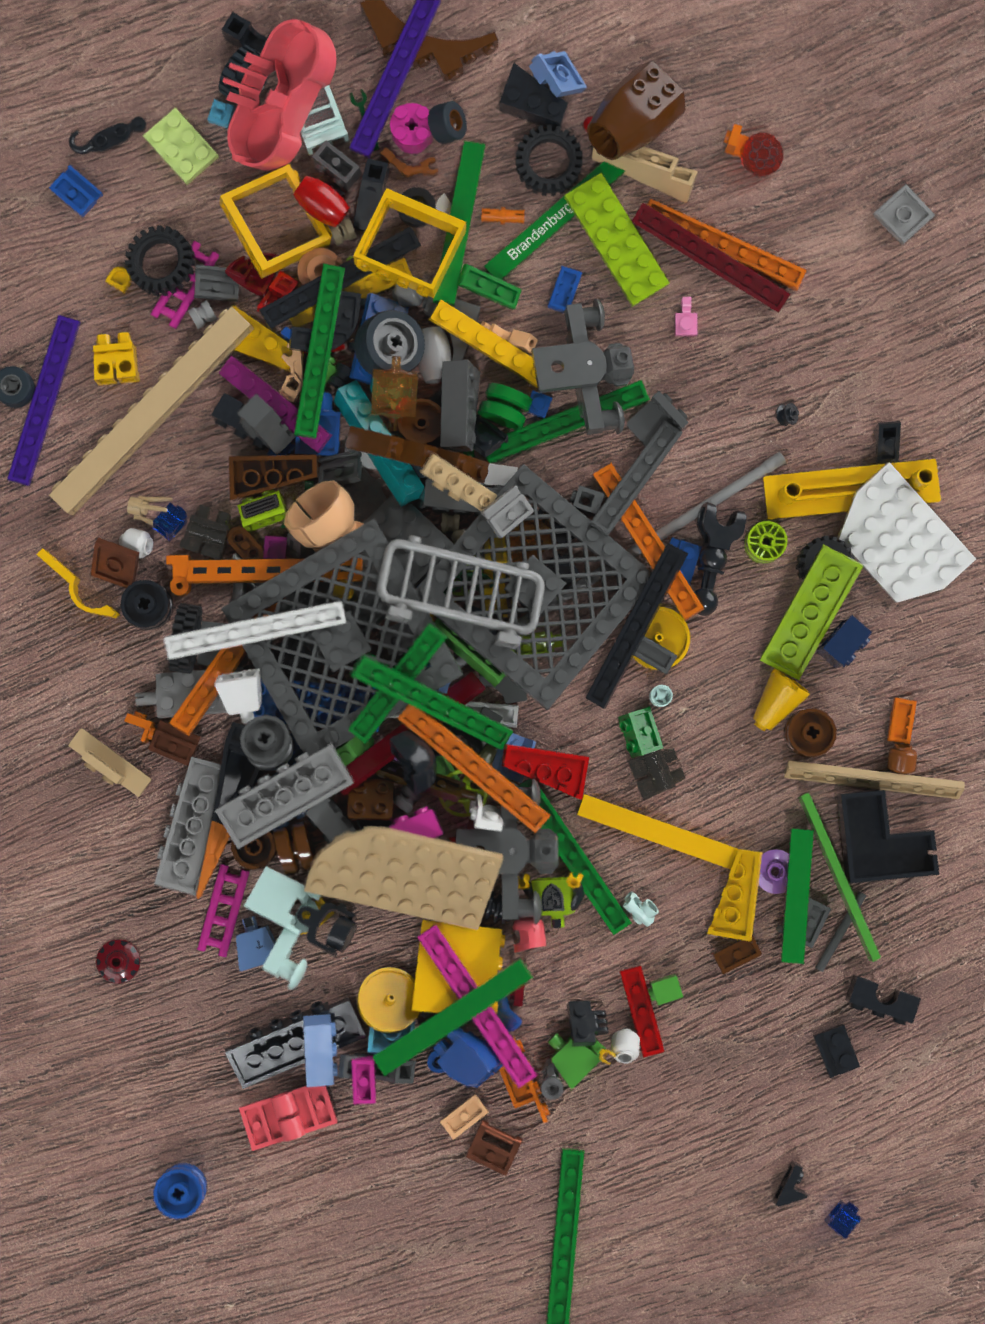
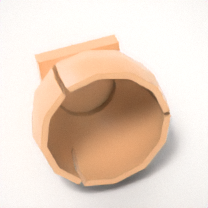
M334 480L323 481L307 489L296 499L311 519L300 509L296 502H293L286 512L284 521L288 532L304 547L313 548L315 552L320 551L364 525V523L354 520V502L349 493Z

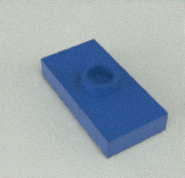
M564 266L561 267L548 308L564 313L566 305H571L582 272Z

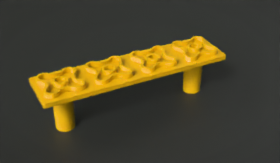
M936 459L891 463L926 503L941 501ZM885 464L764 476L763 486L767 519L848 512L855 492Z

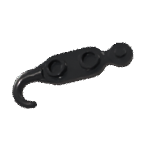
M135 117L130 124L117 123L96 133L83 146H77L74 142L75 137L79 134V131L76 130L69 137V147L73 152L81 155L90 152H105L127 142L133 132L141 133L145 131L147 125L142 117Z

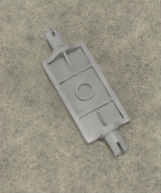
M237 667L234 672L245 671L244 667ZM206 670L192 671L190 674L182 672L156 674L155 692L135 693V697H137L135 699L136 706L156 705L158 718L173 717ZM219 694L204 715L227 713Z

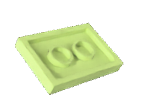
M176 108L143 135L145 140L186 185L219 158L212 147Z

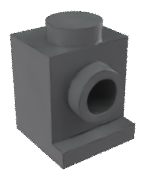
M579 486L578 491L573 490L570 503H573V506L579 511L595 517L600 509L604 493ZM582 499H589L590 504L583 505Z

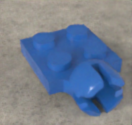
M324 392L319 425L332 434V437L321 452L318 453L296 436L295 454L319 456L339 454L341 412L333 411V397L330 393Z

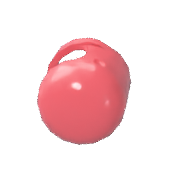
M519 917V919L515 920L513 930H518L520 935L519 943L513 945L515 953L530 948L546 946L545 927L542 919L536 925L534 924V917Z

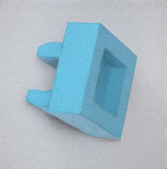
M214 99L207 120L209 123L228 128L236 108L234 105Z

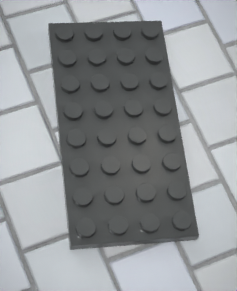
M393 494L363 522L365 524L375 519L388 543L396 539L408 540V536H417L421 538V544L450 550L454 545L411 502L401 507ZM397 548L394 550V553L406 572L410 550ZM367 551L360 553V555L369 557ZM414 551L409 580L414 588L428 576L431 555ZM436 557L434 567L442 558ZM363 559V572H366L369 560ZM373 564L370 574L379 576L380 574ZM369 577L366 589L377 592L378 579ZM363 581L352 582V585L362 588ZM311 582L303 588L313 590L315 582ZM320 582L317 592L328 595L331 583ZM354 589V594L349 601L358 603L361 591ZM301 591L298 603L309 606L311 594ZM296 592L287 596L285 599L294 602ZM365 592L362 604L373 607L376 595ZM316 595L314 606L324 605L327 598ZM380 598L378 609L387 611L390 604ZM331 599V602H330V603L339 602V601H335V600H332V599ZM282 602L280 613L290 612L293 605ZM346 604L344 614L351 611L355 615L357 606ZM361 608L358 619L369 622L372 610ZM376 612L373 624L378 625L386 618V614ZM359 624L364 635H366L368 626ZM317 629L307 631L305 637L315 640L311 633ZM304 641V645L313 652L315 644ZM318 648L316 657L325 659L322 651Z

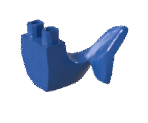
M507 996L499 1000L497 1016L507 1031L512 1032L522 1024V1020L510 1009ZM460 1027L446 1035L453 1042L452 1046L443 1039L434 1047V1050L440 1056L437 1063L450 1078L467 1087L481 1086L483 1082L491 1075L493 1076L503 1066L486 1040L478 1038L470 1031L465 1033Z

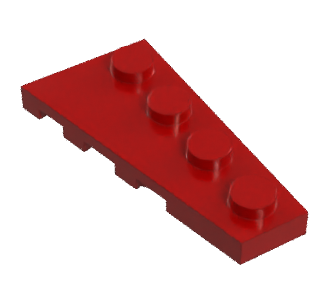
M505 744L501 766L582 800L589 757Z

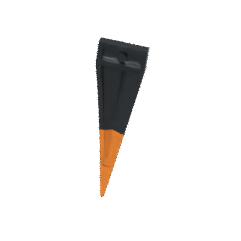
M232 722L225 740L211 827L196 894L197 899L201 898L230 838L215 810L239 796L238 791L248 785L251 788L255 787L262 770L251 764L241 748L240 737L246 725Z

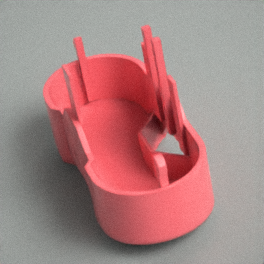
M297 19L287 20L277 25L270 33L260 56L247 52L244 61L251 63L247 69L230 63V68L245 73L241 83L225 77L222 80L226 84L239 88V94L229 92L226 100L238 104L227 132V141L232 153V160L262 171H275L288 165L295 158L302 146L300 132L320 89L331 83L336 69V51L328 34L318 27ZM276 70L278 84L275 91L270 90L265 101L266 104L260 106V92L268 75Z

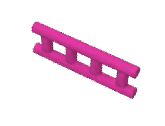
M193 241L191 244L192 251L195 254L193 258L202 262L205 266L215 265L220 256L219 254L212 251L208 257L198 251L201 244ZM195 273L193 275L188 274L190 281L193 282L188 293L175 288L176 293L172 294L168 291V296L161 295L150 315L158 319L160 314L172 319L169 326L177 329L194 300ZM171 295L182 300L176 312L165 306Z
M220 864L197 947V950L204 952L207 945L220 948L218 955L221 957H227L250 871L241 869L240 876L228 873L229 866L225 864ZM224 881L237 884L234 897L221 894ZM219 902L231 905L228 918L215 915ZM213 924L226 927L222 940L209 937Z

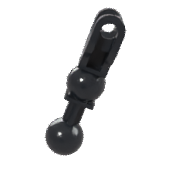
M709 502L701 506L697 520L698 531L703 537L702 546L706 547L700 555L702 567H698V571L704 572L701 588L694 592L704 607V610L698 613V615L702 616L710 615L717 609L718 597L713 591L716 576L724 575V572L721 570L727 563L725 551H729L732 542L738 540L744 534L746 513L738 510L730 515L727 525H720L716 519L717 508Z

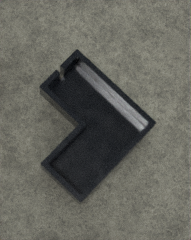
M885 790L836 794L844 870L848 883L940 875L937 855L928 854L927 851L937 850L935 830L890 833Z

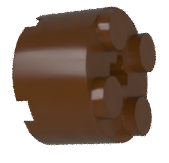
M270 830L239 849L232 840L231 851L237 863L247 869H259L270 864L277 855L274 832ZM255 841H257V845L260 846V849L255 850V852H253V848L250 847V844L255 843Z

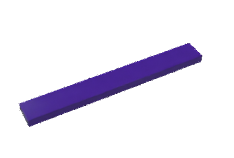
M416 0L350 144L349 149L370 158L441 0Z
M58 315L7 478L9 481L30 487L81 322Z

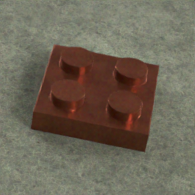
M98 538L94 545L91 576L127 588L135 582L140 552Z

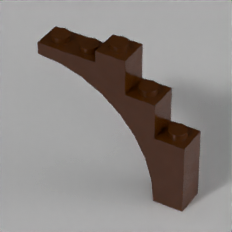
M364 0L360 2L361 12L383 56L387 54L392 55L405 23L388 8L384 0ZM495 32L467 40H444L426 35L412 66L414 69L418 67L424 68L431 61H434L444 83L449 80L453 82L464 74L463 64H472L478 57L494 53L498 48V38Z
M350 426L345 448L419 467H424L430 456L435 454L476 482L485 483L489 462L426 444Z

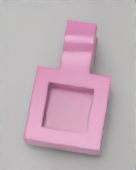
M682 297L681 313H675V336H697V313H691V297Z

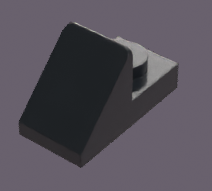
M900 421L879 422L876 425L873 435L876 439L875 460L877 464L899 462Z
M793 1160L773 1198V1202L779 1207L809 1197L805 1191L795 1187L796 1184L801 1182L804 1172H802L803 1167Z

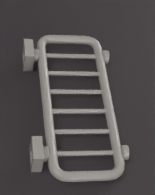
M408 536V540L396 539L386 546L377 584V592L384 602L394 605L390 606L387 610L385 618L387 620L408 624L411 620L412 611L407 610V608L502 630L503 632H499L495 636L494 645L516 650L520 646L522 638L516 634H530L538 625L545 583L538 573L528 570L529 564L516 562V566L506 565L421 544V538ZM397 548L410 550L400 597L390 595L386 590L393 552ZM414 551L431 555L422 602L405 598ZM436 557L453 561L444 607L427 604ZM458 562L475 566L466 613L448 609ZM479 567L496 571L487 618L470 614ZM501 572L518 576L509 623L492 619ZM522 578L531 579L536 584L530 621L526 626L513 624Z

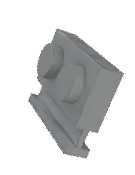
M513 485L482 510L481 514L485 516L486 521L497 537L502 538L532 514L534 510L524 495L520 493L517 485Z

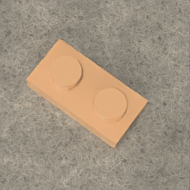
M475 1093L441 1119L440 1123L454 1140L489 1113V1110Z

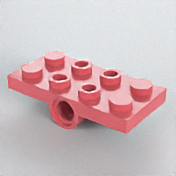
M307 1085L239 1107L252 1151L282 1141H291L306 1133L338 1123L327 1086L307 1087Z

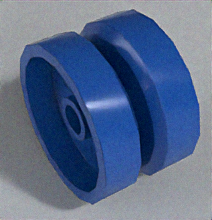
M177 1163L169 1167L158 1179L153 1191L154 1202L158 1210L165 1216L173 1219H183L192 1215L204 1201L207 1193V1180L203 1172L196 1166L188 1163Z

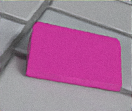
M373 1056L351 1060L353 1104H376L375 1061L372 1058Z

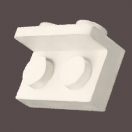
M478 794L475 801L471 800L469 807L470 819L474 821L475 828L502 831L503 821L500 810L492 805H484L483 807L481 794Z

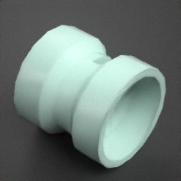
M666 685L655 686L649 694L650 702L656 707L668 705L673 698L671 689Z

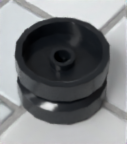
M140 580L133 582L125 589L121 596L120 607L123 616L129 623L140 629L155 630L168 623L173 614L174 603L172 596L166 588L154 581ZM147 602H150V603L148 604V609H146V608H145V604H146Z

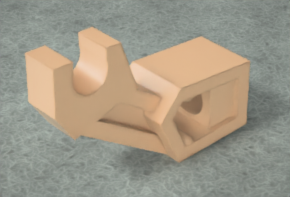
M484 321L481 323L482 326L523 352L531 353L532 348H535L538 339L530 333L514 329L511 333L496 324L489 325Z
M292 350V356L282 355V359L290 367L291 375L286 377L280 394L289 401L296 402L303 386L304 354L301 351ZM293 377L299 384L297 390L289 386L291 381H293Z

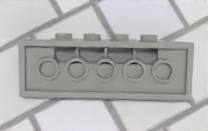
M332 743L311 755L305 752L295 758L297 763L290 767L288 763L276 769V775L270 777L267 774L257 780L258 785L251 788L248 785L238 791L239 796L215 810L238 849L354 783Z
M191 757L184 783L179 782L176 795L180 796L178 804L173 803L171 808L172 824L167 825L163 837L167 838L165 847L160 846L157 859H160L161 862L154 882L155 886L196 896L214 811L221 770L220 764Z

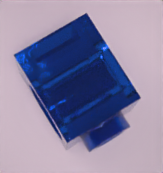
M171 502L165 507L168 511L161 512L153 520V529L169 542L187 524V513L178 505L175 507Z
M840 1199L824 1221L846 1240L862 1218L858 1214L859 1209L853 1203L848 1201L846 1204Z

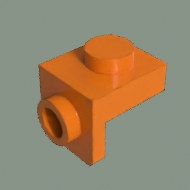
M734 124L732 131L727 130L723 142L727 144L725 153L744 159L751 143V137L740 134L743 126Z
M137 711L134 712V715L127 713L125 722L144 728L140 741L148 743L149 740H152L157 729L155 728L156 723L147 720L146 714Z

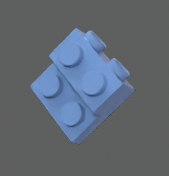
M553 51L545 55L541 53L531 60L532 63L529 65V68L533 72L534 78L537 79L539 84L548 83L550 90L556 97L582 93L587 88L565 51L557 53Z

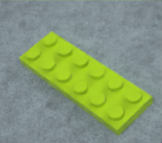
M602 173L564 196L632 307L670 284Z
M823 544L762 653L760 661L799 680L862 570L863 564Z

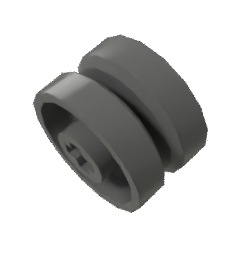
M269 715L255 717L242 730L240 737L241 748L251 764L259 770H276L291 759L294 751L293 739L285 724L277 717Z

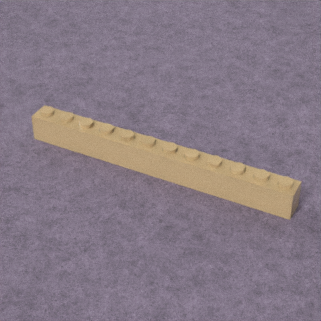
M233 307L222 311L218 317L219 320L204 330V336L199 341L195 340L188 347L189 351L174 361V367L169 372L166 371L158 378L159 382L153 388L150 387L144 392V398L138 404L134 403L128 409V414L113 424V430L108 435L104 434L97 441L98 445L83 455V461L78 466H73L67 472L68 476L62 482L59 481L53 486V492L49 496L65 512L74 515L252 332L254 328Z

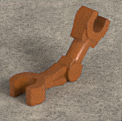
M386 147L380 153V158L388 164L391 163L406 178L421 173L423 176H435L438 174V169L431 170L428 167L430 164L436 163L434 157L427 158L420 162V165L407 166L406 163L399 161Z

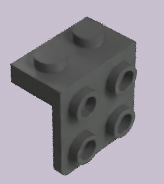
M660 391L654 394L651 401L627 422L628 429L645 447L665 420L680 431H683L689 423L687 415L681 409L677 410L672 405V399L666 393L662 394Z

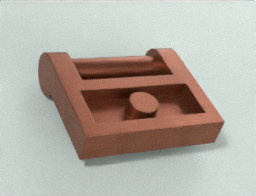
M482 1119L466 1154V1158L506 1176L523 1138L519 1136L514 1137L489 1125L488 1121ZM484 1132L512 1145L510 1151L483 1139Z

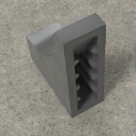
M430 296L425 297L422 308L425 309V316L429 318L437 306L436 303H433V298ZM456 299L454 308L478 322L481 307ZM446 331L453 345L452 361L464 360L469 345Z

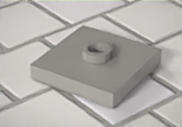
M906 184L873 213L875 218L902 246L935 216Z

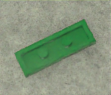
M468 264L463 265L457 283L458 286L510 310L516 309L522 289Z

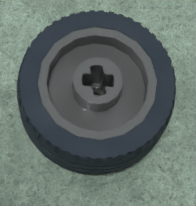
M397 310L382 311L368 318L358 329L354 340V350L358 362L366 372L379 379H395L411 372L420 363L425 350V339L419 324L410 315Z

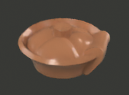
M315 248L304 254L298 264V277L301 284L305 285L321 276L323 264L341 265V257H338L334 252L326 248Z

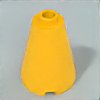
M775 668L769 676L753 719L756 721L754 725L763 731H766V729L772 730L810 695L809 691L801 684L785 676L786 674Z

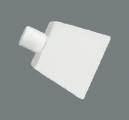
M260 669L218 675L215 687L229 715L240 713L242 723H248L254 719L253 711L259 710L262 703Z

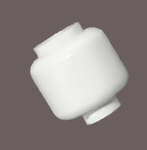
M129 528L120 536L119 545L140 552L139 559H142L151 553L153 539L146 531Z
M621 1029L615 1032L611 1039V1051L616 1055L614 1058L618 1062L625 1064L637 1059L640 1049L638 1034L630 1029Z

